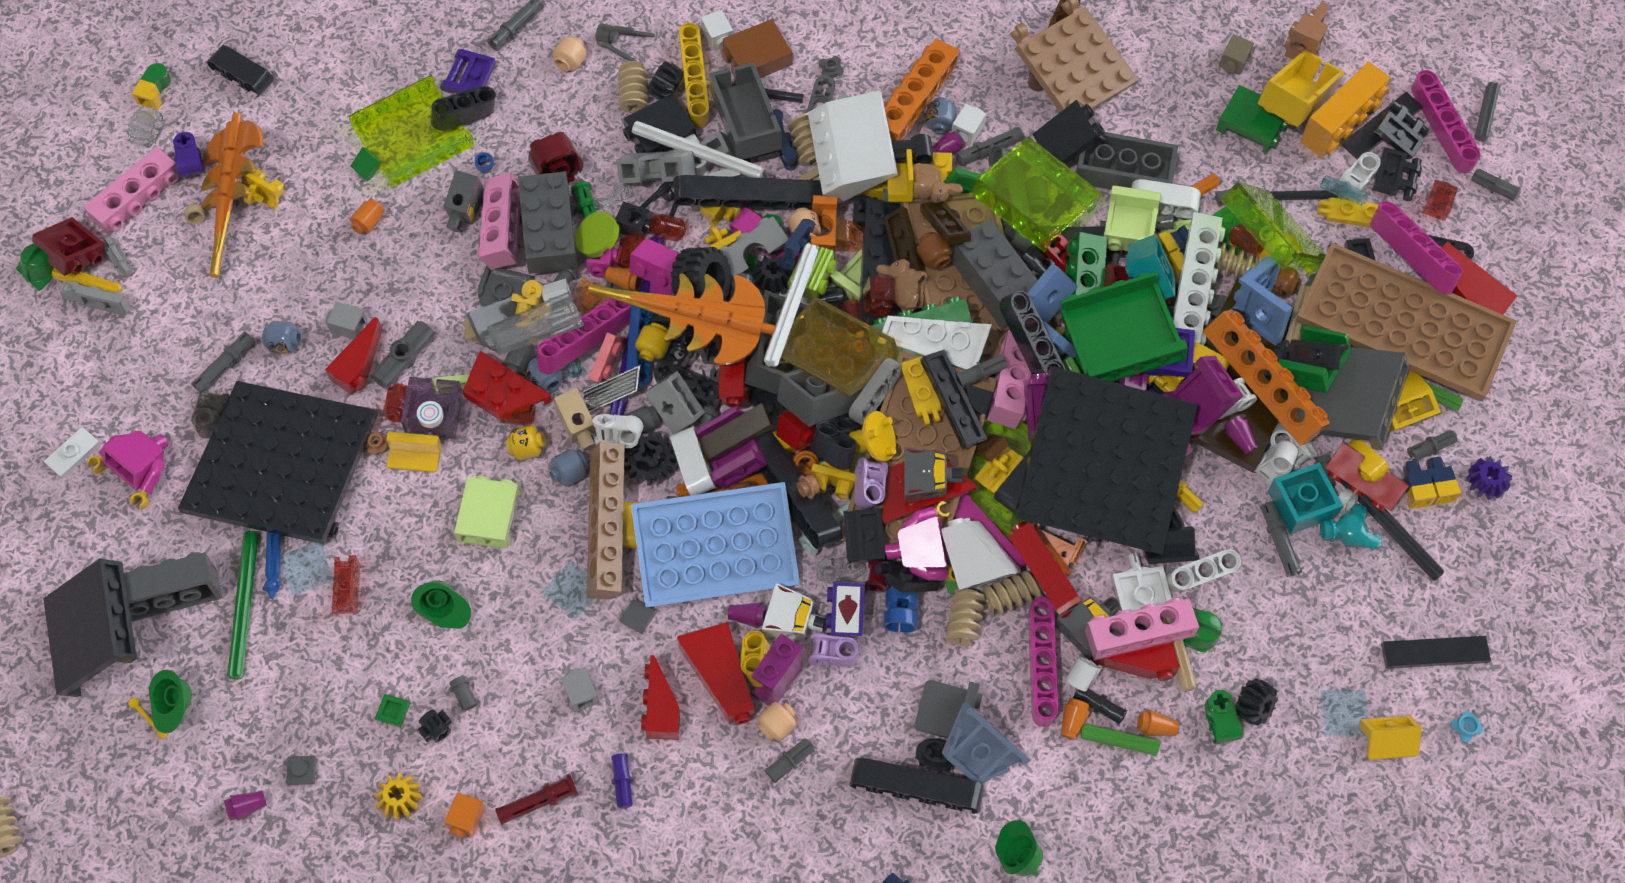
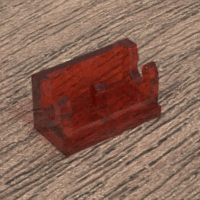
M349 555L348 561H341L339 557L334 558L332 614L358 613L361 564L356 555Z

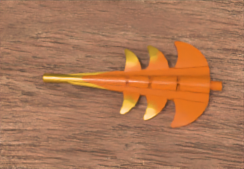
M233 113L232 121L226 123V128L213 136L202 158L204 167L219 162L218 165L214 166L207 173L201 186L202 191L217 186L216 189L206 196L201 205L204 211L216 206L213 252L209 276L212 278H218L220 274L222 253L233 200L242 196H249L250 194L248 187L238 182V179L244 175L255 174L256 172L253 161L243 155L253 148H262L263 132L261 128L248 120L241 122L242 114Z
M683 273L679 275L680 285L676 296L613 289L591 283L588 288L589 294L615 299L670 318V327L664 337L665 342L672 341L681 336L688 325L693 326L694 336L691 343L687 346L688 352L698 351L706 347L715 335L721 336L722 347L714 359V363L719 365H728L742 361L756 348L761 332L773 335L775 325L763 323L765 304L759 289L751 281L738 275H734L735 292L729 302L724 301L720 285L708 274L704 275L705 290L699 299L694 298L693 286Z

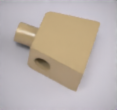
M576 387L555 397V412L572 444L579 441L583 451L594 448L596 444L592 435L595 433L593 419L578 388ZM574 414H578L582 422L581 425L573 423L572 416Z

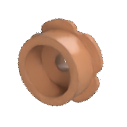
M378 431L371 432L365 446L367 452L375 455L386 451L388 448L387 435L384 433L380 434Z
M811 474L799 477L800 482L797 483L799 493L802 497L807 496L809 499H813L820 492L816 478Z

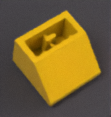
M1409 370L1389 431L1397 430L1441 413L1431 387L1419 374Z

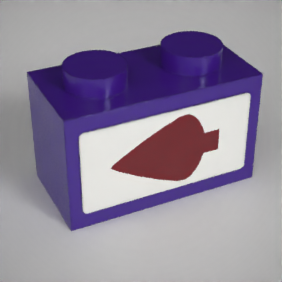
M833 581V587H827V602H832V613H826V628L831 629V635L863 636L864 582Z

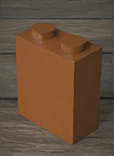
M773 19L723 38L721 54L724 61H729L732 65L731 72L733 76L734 67L752 62L755 63L760 78L793 65V53Z

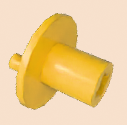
M878 411L868 413L864 419L862 429L849 434L857 443L854 453L860 454L868 451L876 461L885 462L890 460L896 454V438L892 426V417H886L882 412Z

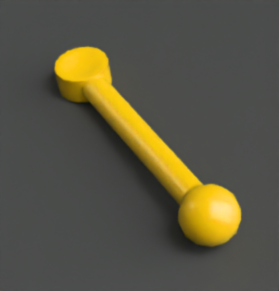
M137 698L130 699L128 705L132 709H136L156 730L157 737L160 739L166 738L167 733H161L155 728L152 718L140 706V701Z

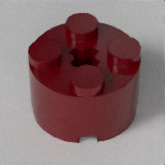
M556 132L541 140H534L530 144L531 150L528 160L536 175L566 172L567 181L570 183L575 180V174L578 171L581 173L583 170V161L571 139L564 132Z

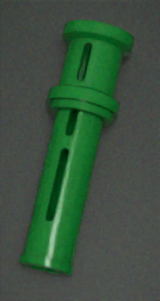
M587 181L578 182L571 187V193L575 195L577 201V211L583 215L584 219L596 212L598 206L591 193V183Z

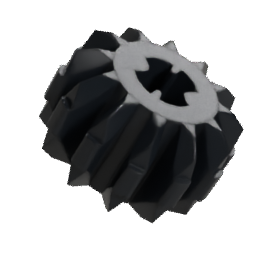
M663 62L649 83L648 93L657 100L674 94L682 80L683 71L673 63Z
M775 253L772 258L764 255L763 261L757 260L756 268L753 270V277L756 287L761 288L762 293L764 290L772 293L778 291L783 295L785 289H789L788 281L793 273V269L787 270L780 266L781 258L778 259Z
M1256 678L1248 680L1246 686H1242L1240 694L1237 695L1238 701L1235 703L1237 708L1236 714L1249 724L1257 726L1265 724L1267 718H1271L1273 710L1276 709L1275 703L1278 701V697H1276L1277 690L1264 680Z

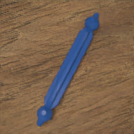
M267 532L265 566L267 581L262 589L268 593L270 599H274L275 594L279 591L280 586H282V583L277 580L280 575L281 535Z

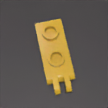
M1328 198L1327 201H1318L1317 207L1319 209L1317 210V215L1325 216L1326 221L1371 227L1370 222L1379 204Z
M922 357L901 363L902 375L917 418L922 417L926 426L930 425L929 414H932L935 423L940 422L938 412L942 411V408L920 361Z

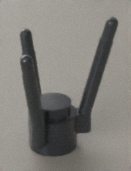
M673 181L661 184L658 190L640 207L646 208L660 197L666 201L673 200ZM675 203L672 205L662 233L663 235H667L678 207Z

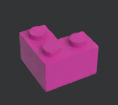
M645 238L631 253L629 272L650 281L649 293L674 296V289L671 287L672 264L676 262L675 257L680 253Z

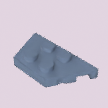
M967 702L962 704L942 754L968 778L983 784L994 776L1007 773V767L1018 762L1025 765L1030 761L1019 748Z

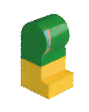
M154 63L146 69L132 92L137 104L158 111L162 104L159 96L163 89L167 88L171 83V77L166 67L161 63Z

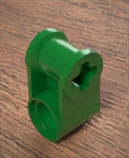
M1224 690L1214 691L1204 704L1209 731H1212L1214 735L1213 743L1216 745L1241 740L1243 736L1242 727L1231 695ZM1217 700V703L1223 704V707L1220 708L1219 705H1214V702Z

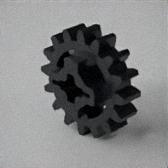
M649 431L646 437L641 433L636 446L632 448L624 447V471H629V478L632 479L637 476L638 484L646 480L648 486L651 485L652 480L660 484V477L662 476L669 479L668 471H675V464L673 463L677 462L673 446H670V439L662 440V433H658L656 437H653L652 431ZM646 452L653 459V464L648 459V457H646ZM665 461V463L659 468L660 463Z

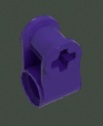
M190 132L177 134L173 139L175 163L180 177L183 178L205 172L201 152L196 146L193 134Z

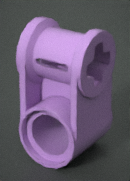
M860 457L855 469L854 502L860 509H870L884 499L888 473L886 462H870L864 457ZM866 491L872 495V500L867 497Z
M820 633L810 636L812 650L811 655L808 656V663L821 666L851 667L858 661V644L853 638ZM843 649H851L854 652L847 657L840 654Z

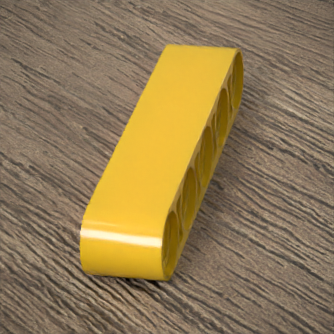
M688 22L679 28L688 116L696 128H704L710 121L700 30L696 24Z

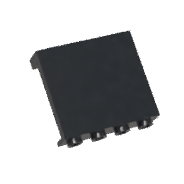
M99 558L43 598L56 695L82 696L80 687L82 684L115 662L132 663L137 659L123 563L121 561Z

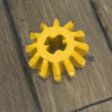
M398 772L395 780H393L391 775H387L388 783L380 782L378 786L382 791L375 793V798L380 800L376 804L377 808L384 810L383 815L387 818L393 814L394 819L399 820L401 812L404 813L406 818H409L411 815L408 809L418 810L419 806L414 801L422 800V795L418 793L421 788L420 785L413 783L414 779L410 775L404 779L403 774ZM400 792L402 798L396 800L395 793Z

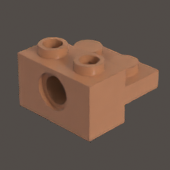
M1321 1L1317 10L1312 8L1309 16L1303 14L1299 22H1293L1289 30L1290 35L1284 44V47L1287 48L1285 57L1293 60L1305 49L1317 55L1329 26L1323 23L1330 6L1329 4Z

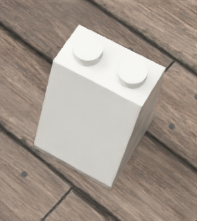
M959 518L947 522L949 527L941 529L959 590L975 588L1021 573L1020 567L980 521H971L970 518Z

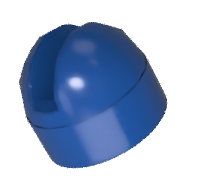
M482 152L475 157V167L478 171L488 173L492 170L494 160L489 153ZM488 162L491 163L490 165H486V166H483V167H480V166H479V165H481V164H485V163H488Z

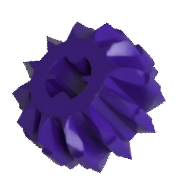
M1491 456L1485 460L1480 458L1468 469L1469 475L1466 481L1472 483L1470 490H1479L1477 498L1485 493L1487 500L1492 499L1494 496L1498 499L1502 497L1504 492L1509 490L1511 485L1509 482L1512 480L1513 475L1507 473L1509 466L1502 467L1500 465L1501 459L1494 462Z

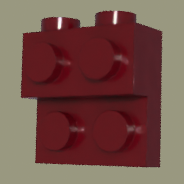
M73 217L32 234V242L48 254V263L64 276L70 273L77 275L85 266L90 264L97 266L104 258L105 243Z

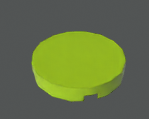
M603 211L594 212L587 216L576 230L574 239L576 248L586 257L596 258L604 255L603 252L607 249L610 250L618 239L620 229L616 219Z

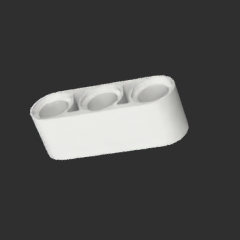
M1144 179L1135 180L1132 183L1131 188L1161 192L1158 214L1160 215L1173 214V217L1191 219L1194 212L1198 213L1201 192L1194 187Z
M694 426L670 436L685 485L690 495L703 494L716 488V484L710 476L712 472L710 465L705 459L698 440L700 438L696 436Z
M1228 549L1175 568L1166 574L1169 590L1173 592L1184 591L1235 572L1241 565V558L1236 551ZM1223 556H1226L1229 559V568H1225L1223 566ZM1200 564L1207 569L1206 577H1202L1199 574L1198 568ZM1176 573L1181 574L1184 579L1182 586L1175 582Z

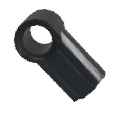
M927 134L914 135L910 140L891 141L895 162H906V149L912 150L913 164H930L933 161L931 137Z

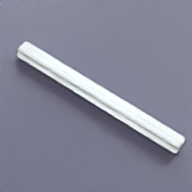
M636 121L633 125L632 132L636 135L679 151H693V156L749 177L761 178L763 168L761 166L642 122Z
M806 244L803 248L764 357V362L768 367H776L782 355L818 253L814 244Z

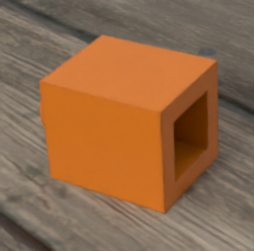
M457 792L444 821L447 829H450L449 834L464 839L465 835L473 838L485 810L483 801Z

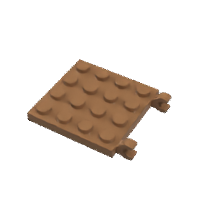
M1066 0V2L1062 3V9L1069 16L1032 37H1029L1028 29L1024 23L1016 25L1014 27L1015 30L1010 33L1011 37L1018 43L1015 51L1060 112L1075 100L1084 105L1088 104L1094 109L1131 87L1139 80L1086 7L1080 9L1078 0Z

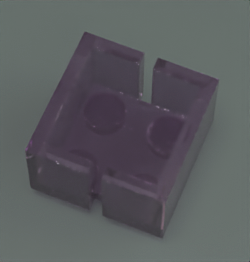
M409 377L401 424L405 433L428 435L431 432L432 435L439 436V438L456 439L463 400L460 381L437 379L436 385L439 394H436L432 378ZM427 401L438 403L444 414L442 422L433 428L422 426L417 417L418 407Z

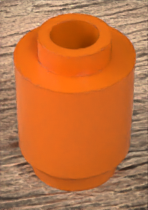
M372 198L364 201L350 217L352 229L359 234H363V232L369 234L382 219L383 212L385 211L384 207Z

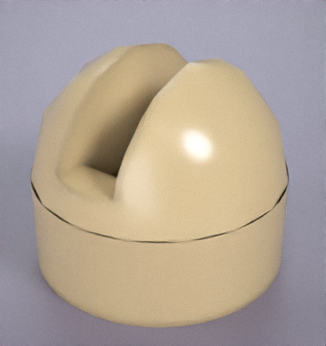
M190 204L186 207L184 215L187 223L195 225L204 221V210L200 205Z

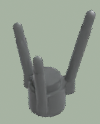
M600 23L596 30V40L601 42L602 48L609 49L628 61L637 60L610 45L611 43H616L619 34L655 37L654 33L634 31V28L611 26Z

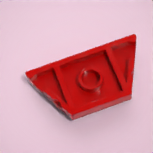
M482 351L478 353L463 389L464 398L500 421L512 417L516 413L529 411L531 405L542 401L545 405L552 402L551 394Z
M947 460V467H955ZM904 462L888 467L882 517L883 525L908 517L917 510L934 507L942 501L947 502L976 491L977 487L974 482L962 473V483H947L946 496L905 502Z

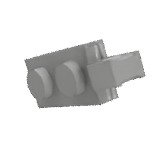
M69 281L65 282L60 291L63 299L80 302L82 306L123 316L127 315L130 309L125 296L119 292L103 291L94 286L86 287L79 285L78 282Z

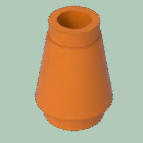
M608 267L605 273L606 281L628 291H639L643 283V278L629 272L630 268Z
M802 448L797 452L793 462L803 475H810L813 463L818 464V459L810 450Z
M1069 698L1068 704L1064 705L1061 736L1076 740L1090 714L1088 711L1089 704Z
M1150 709L1141 711L1137 720V731L1143 732L1144 736H1176L1179 728L1178 721Z

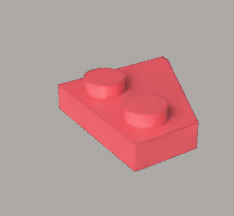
M607 332L588 379L602 383L605 379L608 380L613 372V365L625 346L627 338Z

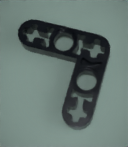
M681 335L671 341L665 356L660 358L655 366V381L658 383L664 379L661 377V373L665 374L669 371L671 375L678 371L683 380L689 379L694 382V385L689 389L699 404L707 407L714 406L720 401L719 386L711 380L684 369L694 351H687V346L691 343L693 337H688L685 346V335ZM682 351L684 356L681 359L671 358L672 352ZM710 390L713 391L714 396L709 395L705 397V393H709Z

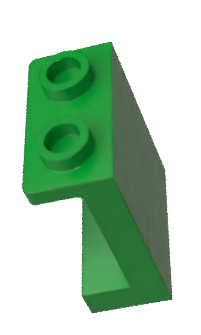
M1239 85L1219 118L1216 131L1224 134L1228 128L1264 145L1262 152L1267 154L1270 147H1276L1280 139L1278 132L1280 130L1285 131L1288 124L1283 118L1267 112L1262 106L1257 104L1261 97L1260 94Z
M1302 325L1300 328L1301 339L1349 344V350H1341L1339 370H1329L1323 367L1280 359L1278 362L1283 368L1288 369L1293 374V380L1299 387L1326 393L1351 353L1348 334Z

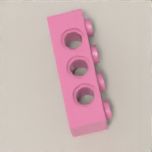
M156 147L85 204L83 208L89 218L107 234L116 231L122 227L124 221L131 215L138 214L142 206L149 200H155L160 195V191L168 185L176 183L180 176L176 163L160 148Z
M510 172L485 179V187L482 193L483 209L481 210L482 224L479 230L480 248H478V256L490 270L517 263L521 203L519 183Z
M1008 330L999 355L1005 358L1007 368L995 373L997 384L989 405L987 421L1016 429L1020 420L1024 421L1026 419L1023 381L1031 379V372L1011 331Z
M1173 598L1165 602V604L1158 606L1147 604L1141 607L1140 610L1132 612L1130 610H1122L1117 612L1115 616L1105 618V616L1101 615L1094 617L1088 622L1085 634L1093 658L1097 660L1194 637L1199 629V625L1190 599L1181 600L1180 598ZM1166 617L1171 620L1172 624H1164L1160 618ZM1141 623L1146 626L1147 630H1139L1135 624ZM1117 629L1121 632L1122 636H1114L1109 630Z

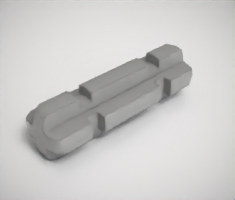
M106 237L103 241L106 254L122 278L130 277L134 273V269L121 248L118 247L116 240Z

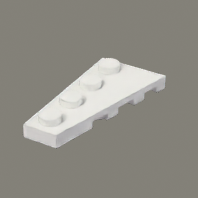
M887 316L879 340L922 355H928L945 349L952 365L967 370L980 361L992 324Z

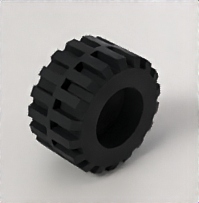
M698 247L683 249L680 254H677L675 257L676 262H673V270L671 272V287L674 289V296H676L680 285L679 275L683 273L693 286L694 298L699 299L705 290L704 275L708 274L720 285L724 301L728 299L732 274L726 255H723V251L716 247Z

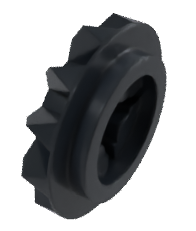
M933 738L920 742L915 753V758L919 760V766H926L928 771L933 769L938 773L942 770L950 772L951 768L955 766L942 754L946 741Z

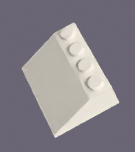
M879 90L826 102L808 112L824 196L837 197V203L840 204L898 175L882 93Z

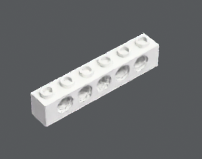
M1194 212L1189 226L1172 320L1176 328L1195 330L1194 342L1204 345L1206 335L1202 332L1203 326L1208 325L1211 311L1206 310L1207 304H1212L1214 290H1211L1210 287L1211 283L1215 284L1218 269H1214L1215 262L1219 263L1222 251L1221 248L1217 247L1218 242L1223 241L1225 228L1221 227L1223 218ZM1185 324H1191L1194 327H1188Z

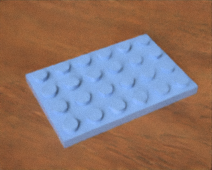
M785 482L631 504L645 607L773 589L775 584H780L784 587L800 585Z

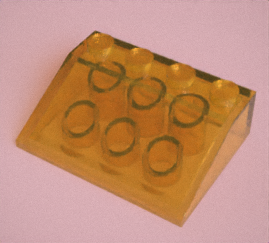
M815 296L793 321L780 358L840 392L851 396L867 385L885 359L892 358L896 360L899 355L894 338Z

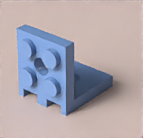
M1277 250L1269 257H1263L1253 269L1249 268L1243 277L1239 279L1241 287L1235 292L1233 299L1236 303L1232 307L1249 314L1248 320L1252 323L1251 329L1275 346L1282 341L1293 308L1271 292L1284 255Z
M1052 263L1027 294L1030 296L1057 353L1061 356L1066 353L1074 358L1076 353L1073 345L1047 323L1060 309V300L1071 295L1078 286L1059 267Z

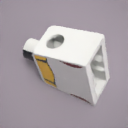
M775 584L762 626V634L768 638H778L780 634H783L791 640L804 641L808 629L823 632L826 617L812 614L814 600L780 584Z

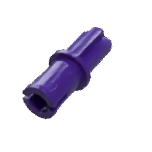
M628 754L612 755L614 778L611 782L615 785L616 804L618 808L626 809L633 805L631 792L633 778L629 773Z

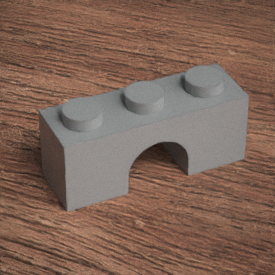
M693 151L628 153L616 159L619 183H637L652 178H662V182L673 181V178L679 175L696 174Z
M773 216L770 219L764 218L756 224L757 228L748 233L746 231L736 238V242L731 246L726 245L720 248L723 251V255H726L728 258V264L731 266L732 280L736 274L744 273L750 275L752 273L746 261L747 255L751 250L763 248L771 257L774 253L777 256L784 251L789 238Z

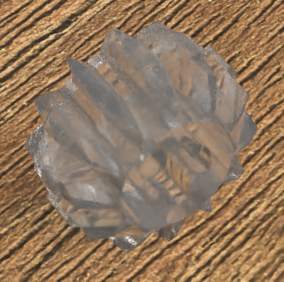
M141 106L134 111L133 116H130L131 120L127 124L129 127L126 133L128 140L134 144L150 148L153 144L157 143L158 137H161L160 134L164 130L163 124L165 122L163 114L158 112V110Z

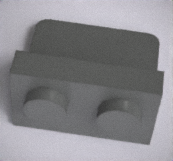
M932 680L926 681L914 725L915 729L948 739L964 702H967L973 709L979 710L983 694L978 693L980 684L969 681L968 689H963Z

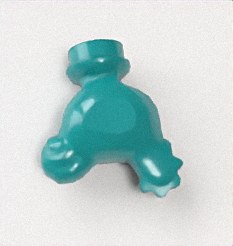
M1362 504L1353 505L1349 512L1340 517L1338 522L1331 518L1320 522V534L1323 541L1333 542L1338 538L1347 547L1370 548L1373 551L1375 548H1380L1383 542L1379 534L1374 535L1367 530L1365 519L1368 511Z

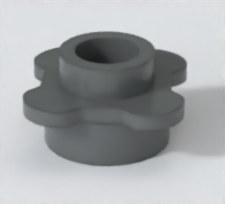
M838 56L819 60L818 64L822 68V76L835 78L844 73V69L840 65L841 59Z

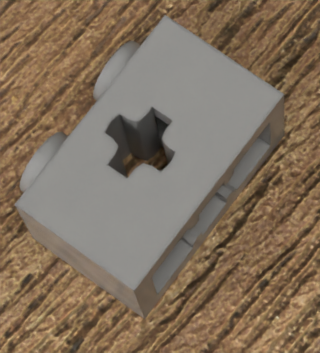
M678 371L659 381L645 392L650 403L656 408L664 424L672 434L692 424L705 413Z

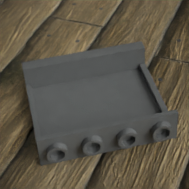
M1351 347L1350 355L1326 393L1306 389L1311 396L1310 400L1316 407L1319 406L1326 412L1327 419L1330 422L1319 434L1369 440L1372 449L1382 450L1410 369L1406 353ZM1298 408L1297 415L1300 419L1304 420L1305 413L1301 408Z

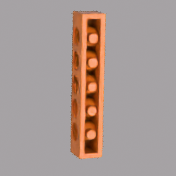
M935 38L930 46L927 45L924 48L920 60H915L911 72L904 75L900 87H895L890 100L884 102L891 141L904 139L957 65L960 49Z
M1232 309L1222 312L1202 332L1300 446L1309 443L1330 424L1326 412L1321 407H1316L1310 400L1311 396L1308 391L1296 384L1293 380V374L1277 362L1278 358L1275 353L1264 347L1260 342V336L1245 325V320L1239 312ZM1233 331L1236 332L1239 337L1238 343H1235L1232 340ZM1249 350L1255 355L1254 362H1251L1248 358ZM1265 369L1271 373V381L1266 380L1264 377ZM1281 389H1285L1287 391V400H1284L1281 397ZM1298 408H1301L1304 411V420L1298 417Z

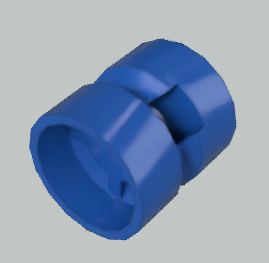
M895 588L886 590L885 607L888 610L884 612L883 627L886 630L898 632L899 623L900 632L911 633L917 630L918 614L915 611L919 606V592L901 593Z

